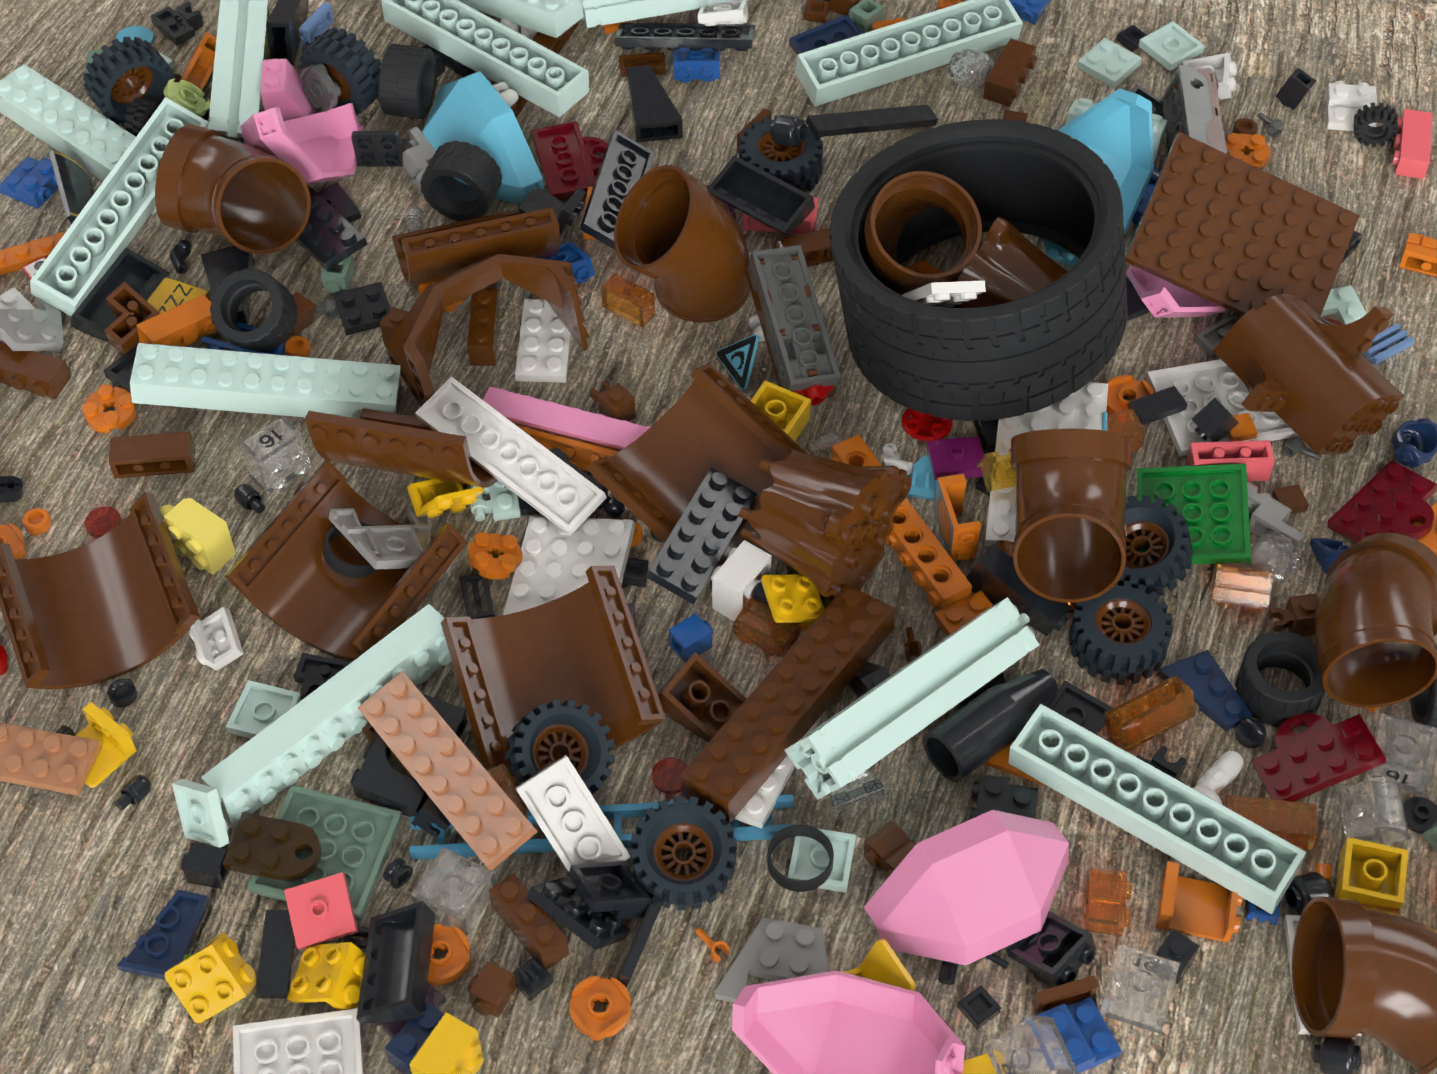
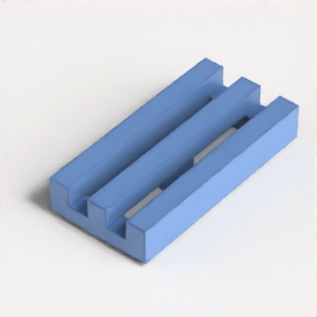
M323 2L299 28V32L302 33L300 35V39L303 40L301 42L302 46L308 41L309 44L315 41L314 37L322 35L333 24L331 4Z
M1397 323L1378 333L1372 341L1371 348L1362 354L1375 366L1412 346L1415 339L1412 336L1408 338V332L1406 330L1401 331V326ZM1401 340L1398 344L1388 348L1389 345ZM1380 350L1383 351V352H1381V353H1379V354L1373 356V354H1375L1376 352H1378V351H1380Z

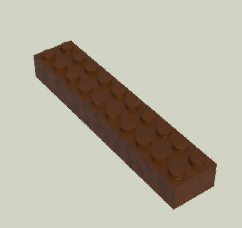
M847 584L680 775L682 796L690 800V796L699 798V805L702 806L708 801L714 805L713 811L715 813L721 810L726 816L725 821L731 823L787 757L784 750L804 737L894 630V608Z

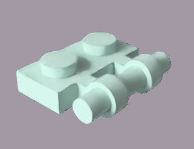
M500 481L495 482L490 487L483 488L484 493L477 497L478 501L470 504L471 512L478 522L484 521L485 514L493 513L494 521L521 517L517 495ZM467 485V488H476V486ZM490 494L491 500H483L482 495Z

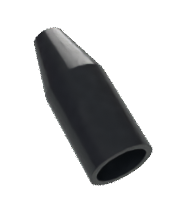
M1040 669L1005 682L1004 674L1001 672L958 703L959 710L924 734L923 746L929 760L948 780L952 782L961 781L1015 741L1039 705L1042 704L1046 707L1058 692L1055 679L1049 672Z

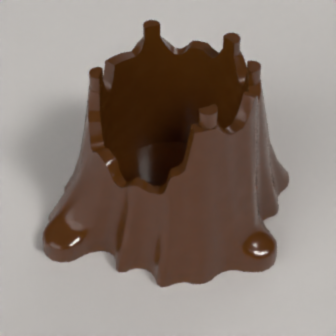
M998 217L991 226L983 244L956 281H985L986 292L978 294L977 299L962 302V304L954 305V307L950 308L988 307L1015 301L1046 288L1068 271L1035 247L1009 221Z
M795 449L791 451L786 460L771 462L762 459L759 469L767 471L773 478L774 484L762 491L759 498L761 505L759 510L741 508L739 517L748 520L758 533L743 528L740 537L749 540L750 544L801 573L816 587L822 596L828 597L832 595L834 600L847 584L861 590L862 586L872 577L878 563L884 556L885 542L894 528L893 516L895 511L906 499L911 489L912 478L907 476V471L899 469L894 465L878 467L855 466L800 452Z

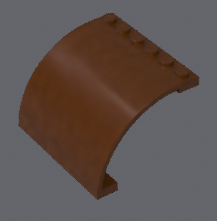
M553 207L523 214L518 210L403 233L392 236V241L404 280L408 287L436 282L490 254H506L539 259L557 256L560 245L558 220Z
M710 363L694 370L691 377L695 381L650 429L613 456H605L593 461L587 469L597 482L604 485L614 495L616 500L623 503L633 512L635 518L642 521L652 530L654 536L661 539L664 543L711 467L758 493L749 509L759 510L761 508L759 498L762 491L774 484L771 475L767 471L759 469L761 460L766 459L771 462L786 460L793 449L807 453ZM742 520L716 567L722 566L726 562L730 551L734 547L738 548L744 540L750 543L749 540L740 537L743 528L758 533L748 520Z
M364 408L360 414V419L315 411H308L305 417L313 445L319 455L326 461L482 488L490 487L498 481L469 458L470 450L466 436L436 432L417 417Z
M328 460L321 464L224 577L259 611L294 637L324 653L344 660L354 661L405 622L468 542L449 523L445 524L435 537H431V542L409 568L378 569L375 573L363 578H350L338 574L327 565L323 557L326 535L334 526L328 518L330 509L354 508L359 522L370 526L402 524L388 517L362 498L345 482L347 479ZM343 534L335 536L328 542L331 552L339 560L356 566L370 564Z
M144 492L129 509L131 514L105 535L64 553L42 558L14 559L10 544L0 542V608L25 687L34 689H69L97 684L127 674L154 660L168 650L200 618L154 494Z
M615 566L589 567L585 571L588 583L560 598L530 609L481 619L445 617L441 622L483 767L492 778L508 777L506 769L511 766V762L504 761V753L510 749V746H506L507 738L514 733L511 730L525 715L543 703L547 705L552 700L560 699V704L569 699L575 700L574 707H579L583 703L589 706L587 714L591 716L597 712L602 717L597 722L600 727L607 724L611 730L605 735L606 740L614 739L615 747L611 750L638 738L666 719ZM553 749L552 755L558 761L563 757V754L560 750Z

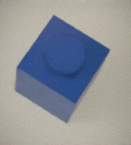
M696 613L668 630L669 646L683 661L695 652L700 655L712 648L713 629L706 620L702 621Z

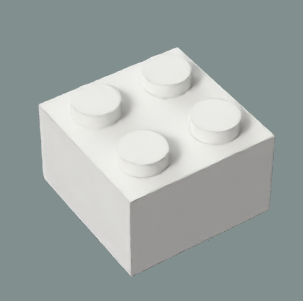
M745 540L738 548L734 547L730 551L726 562L722 566L716 567L712 573L711 596L713 609L740 624L752 610V591L761 582L763 575L767 573L771 575L772 555Z

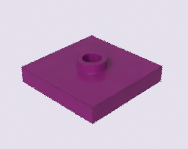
M979 437L927 441V452L934 480H937L939 477L964 474L965 478L987 476V466Z

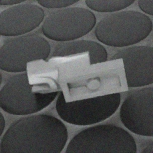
M417 126L409 130V149L403 152V168L422 194L420 180L435 150Z
M1247 481L1249 517H1251L1249 522L1250 532L1294 558L1300 550L1305 535L1294 527L1287 525L1292 510L1272 498L1265 491L1258 494L1259 487Z

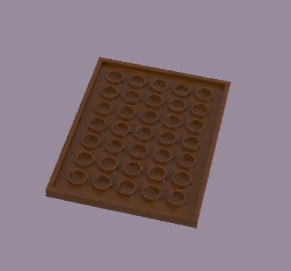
M1178 132L1127 251L1125 262L1241 316L1252 308L1255 310L1260 309L1264 305L1263 301L1279 294L1298 295L1321 316L1360 215Z

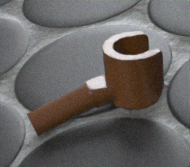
M907 627L908 641L904 644L906 660L910 661V656H920L922 654L921 643L914 638L912 627Z

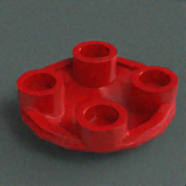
M909 408L901 417L904 431L912 438L920 441L943 439L950 433L953 427V419L934 417Z

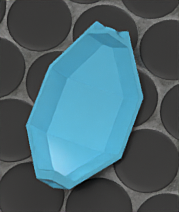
M482 72L473 73L441 86L422 131L434 150L436 151L440 145L446 142L459 141L476 145L489 153L500 167L502 174V184L494 199L522 204L534 187L544 190L542 175L513 110ZM455 178L460 183L469 186L462 180Z
M1119 88L1061 127L1058 131L1071 136L1073 139H1077L1093 150L1113 173L1122 197L1125 235L1154 170L1152 102L1139 94ZM1043 239L1048 257L1072 267L1079 260L1065 248Z

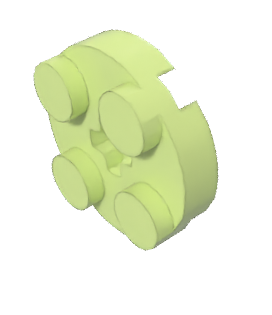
M170 79L163 90L165 97L199 117L205 116L210 108V100L208 99L206 102L203 98L205 93L188 81L180 80L177 83L174 82L175 79Z

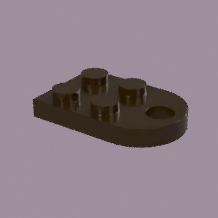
M242 812L222 864L224 869L280 881H296L306 877L317 867L321 858V846L316 833L304 824ZM308 849L313 852L308 859L301 860L297 858L298 853L302 850Z

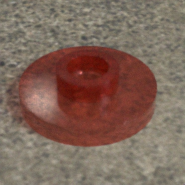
M99 507L87 515L85 528L92 537L99 538L119 525L122 519L116 509L112 507Z
M673 757L658 761L652 769V782L654 786L666 794L681 792L680 775L688 765L681 759Z

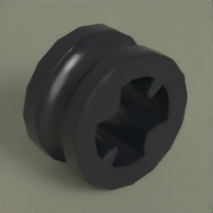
M398 858L388 865L383 873V878L388 882L391 881V886L397 889L402 887L411 878L413 868L406 865L404 859Z

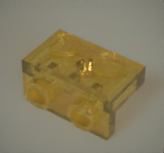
M1008 449L1009 454L999 456L998 451L984 454L983 460L976 462L977 468L981 467L987 492L1016 486V471L1011 469V449Z

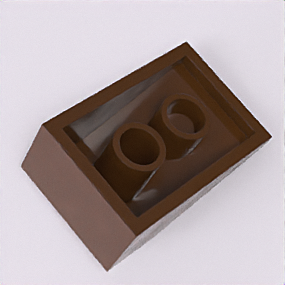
M696 652L682 662L657 692L663 712L673 721L708 743L747 699Z

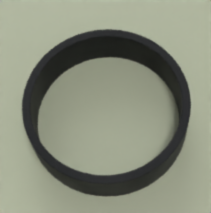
M360 522L361 526H370L366 523ZM334 525L328 531L323 546V557L327 565L338 574L350 578H363L375 573L378 569H374L371 564L361 566L350 565L339 560L331 552L328 542L335 536L342 534Z
M802 824L785 827L777 832L769 843L767 851L769 873L777 884L787 890L795 892L814 890L824 884L832 872L833 846L828 837L815 827ZM805 836L818 841L826 849L830 861L827 868L817 877L809 880H793L782 875L774 867L771 860L773 850L780 842L787 838Z

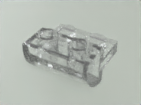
M1383 775L1365 776L1366 782L1337 787L1346 839L1347 837L1364 841L1378 839L1379 844L1410 839L1399 783L1395 779Z

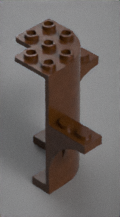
M1275 295L1263 301L1264 305L1260 309L1255 310L1252 308L1232 326L1213 351L1242 380L1248 389L1249 395L1241 403L1248 411L1275 412L1317 454L1347 453L1354 446L1353 441L1358 435H1371L1378 432L1383 426V420L1397 410L1400 405L1399 401L1404 397L1390 381L1361 355L1371 348L1372 341L1378 333L1383 332L1388 327L1389 320L1394 314L1386 307L1374 306L1370 312L1355 322L1335 325L1319 316L1298 295Z

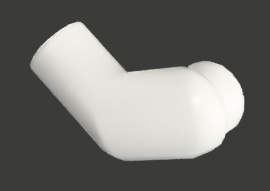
M889 443L883 447L882 458L885 466L894 465L899 469L906 470L907 475L912 473L913 463L901 460L895 444Z

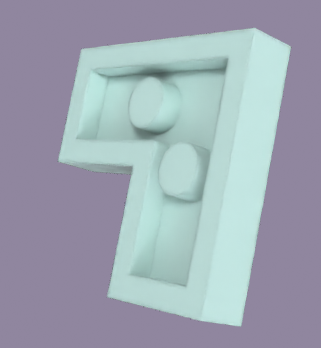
M1346 286L1331 289L1321 317L1336 314L1340 324L1345 325L1359 320L1366 315V312L1353 287Z

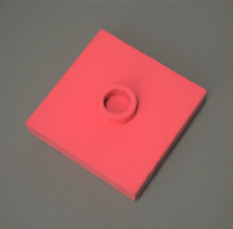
M343 872L284 890L297 949L302 950L313 945L358 933L348 885Z

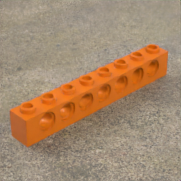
M859 434L835 444L831 448L830 460L855 466H882ZM906 498L895 511L893 516L894 528L888 535L886 544L890 548L893 547L898 554L901 565L907 567L912 573L915 584L923 588L931 606H936L938 610H941L971 596L972 585Z

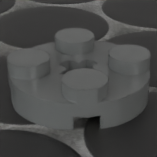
M319 63L302 69L300 80L304 78L305 82L302 89L310 103L317 109L322 107L323 112L334 108L338 103V96L341 95V90L327 74L326 67Z

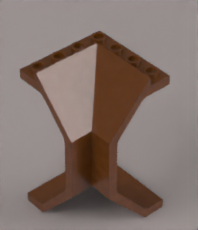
M490 254L428 285L385 344L391 363L393 365H401L400 376L419 405L422 407L435 393L429 374L444 308L503 278L545 299L582 350H588L586 339L589 338V335L583 325L585 317L581 311L580 306L582 302L577 293L578 284L574 278L571 262L506 254Z

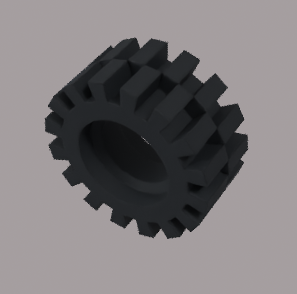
M139 98L131 101V107L127 108L128 115L125 114L127 122H124V127H127L125 130L136 137L159 107L157 102Z
M1379 102V106L1371 103V107H1368L1366 104L1363 106V110L1360 108L1357 110V114L1354 116V136L1356 139L1358 138L1359 143L1364 142L1365 146H1369L1372 143V147H1377V143L1384 146L1385 141L1390 143L1392 138H1396L1398 133V114H1396L1394 108L1391 109L1390 105L1387 104L1384 107V103ZM1371 123H1382V124H1384V125L1379 126V127H1371V126H1368V125L1371 124Z

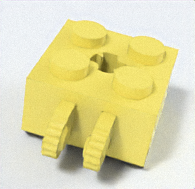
M192 498L183 499L175 507L173 505H164L159 509L175 552L181 557L186 556L198 569H205L214 575L236 555L227 522Z

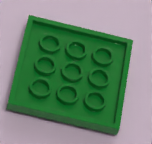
M1246 464L1137 468V501H1142V495H1150L1151 502L1155 503L1157 497L1164 499L1166 508L1171 503L1176 507L1177 513H1182L1193 549V556H1191L1192 565L1251 563ZM1141 548L1138 552H1146L1148 548Z

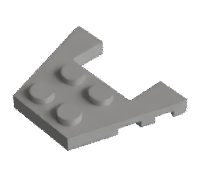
M36 296L34 300L39 309H0V338L13 351H61L64 341L61 311Z
M408 506L406 514L411 525L361 526L354 508L330 509L329 520L374 569L409 568L431 542L430 530L432 520L431 518L428 519L427 515L417 517L413 506Z
M762 917L717 987L715 999L734 1003L744 987L747 986L749 976L778 981L829 972L823 929Z

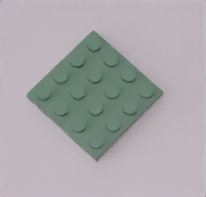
M291 785L276 819L301 823L310 827L316 833L320 842V861L309 875L296 881H280L252 875L247 885L248 892L287 902L284 890L343 872L346 877L355 919L362 920L402 821V812ZM308 849L302 850L298 853L297 858L301 860L308 859L313 852Z

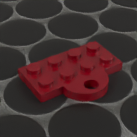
M577 121L531 129L533 142L549 194L559 200L571 198L579 187L587 195L588 187L594 186L595 176L598 174L603 155L596 156L595 154H604L607 143L596 137H582Z
M1391 460L1328 520L1327 527L1353 542L1377 533H1397L1419 540L1428 535L1433 527L1434 512L1426 501L1436 492L1437 483ZM1412 522H1420V523H1422L1423 525H1422V526H1414V525H1412L1411 523H1412Z
M1303 713L1290 717L1277 730L1276 745L1278 749L1251 760L1276 809L1387 763L1384 753L1360 714L1334 725L1323 716L1313 713ZM1296 727H1307V730L1303 733L1293 732Z

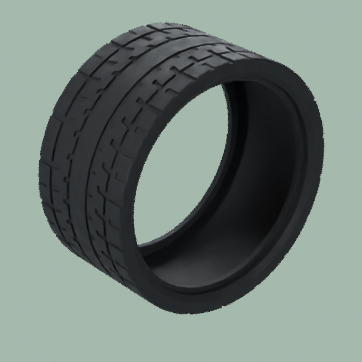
M980 119L941 125L908 136L876 154L850 178L836 201L831 215L830 244L850 351L856 365L865 378L885 396H889L896 403L923 414L961 421L998 420L1024 415L1025 413L1038 411L1055 404L1080 390L1104 369V365L1109 363L1117 347H1119L1126 328L1128 311L1121 192L1109 167L1103 163V160L1093 150L1077 139H1073L1063 132L1046 126L1016 120ZM909 172H933L952 179L971 196L980 214L982 232H989L995 220L1001 217L1009 221L1020 233L1037 236L1056 243L1071 252L1079 260L1067 273L1046 288L1015 301L978 308L937 307L899 295L874 276L865 250V220L876 196L889 181ZM938 207L923 210L913 216L900 234L897 244V263L901 265L911 256L931 245L962 236L954 218Z

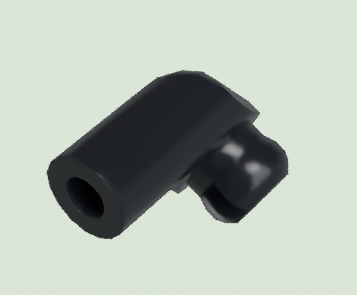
M186 239L180 240L169 255L178 274H184L188 270L185 260L191 252L192 245Z

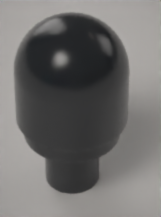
M241 484L235 489L234 497L243 508L254 510L258 514L264 511L265 505L261 502L260 493L249 484Z
M144 775L132 777L122 787L120 791L121 796L114 802L116 807L124 810L129 804L136 805L140 803L151 791L150 780Z

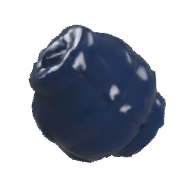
M1420 418L1416 421L1409 420L1402 423L1391 439V447L1394 450L1397 461L1410 468L1430 462L1437 453V424L1428 418Z

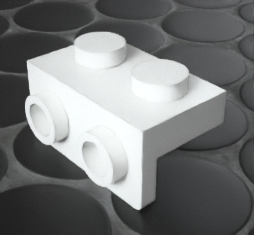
M225 607L220 608L202 621L198 619L189 629V635L197 649L195 652L196 657L202 665H208L218 671L244 654L231 612Z

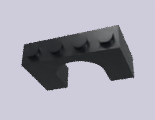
M423 694L454 733L461 738L468 724L466 710ZM377 733L378 736L374 743H370L366 748L364 754L365 761L362 767L357 768L353 773L351 784L355 797L384 808L401 811L402 815L407 817L416 816L429 796L414 778L403 775L391 767L389 764L391 749Z

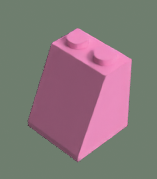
M287 59L263 60L261 97L264 111L279 107L283 121L317 114V108L310 103L302 89V86L305 85L304 80H300V75Z

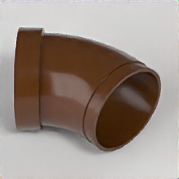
M194 124L182 126L171 137L162 155L155 185L156 211L160 221L165 226L189 233L203 231L223 238L239 249L253 254L275 253L292 244L304 230L310 215L311 198L308 186L302 175L293 166L268 152L224 138L216 130Z
M663 165L644 174L626 195L617 215L614 229V244L619 259L627 267L645 276L654 278L657 300L667 312L677 318L690 322L704 323L722 320L733 315L742 308L750 294V287L746 277L750 257L744 235L737 221L725 205L707 190L699 178L679 167Z
M915 171L895 177L880 190L870 206L865 220V250L869 266L874 276L881 283L899 295L929 283L956 282L961 272L982 245L981 218L973 199L958 183L938 173ZM938 207L950 214L960 228L963 238V249L958 263L947 272L940 274L917 273L897 263V244L905 225L919 212Z
M1069 428L1030 431L1011 438V469L1016 471L1013 562L1020 580L1037 595L1057 602H1084L1105 594L1121 578L1126 565V472L1132 468V439L1130 437L1111 431Z
M1377 533L1361 538L1342 552L1330 566L1316 609L1315 646L1324 689L1334 700L1345 705L1362 708L1397 704L1413 698L1426 690L1437 678V648L1434 639L1437 635V555L1423 543L1402 534ZM1384 642H1407V644L1397 645Z
M1322 896L1313 898L1306 905L1299 919L1292 951L1293 994L1299 1017L1306 1030L1314 1036L1353 1038L1358 1034H1363L1378 1040L1392 1049L1405 1062H1408L1417 1074H1428L1437 1068V931L1398 914L1376 908L1363 907L1354 899Z

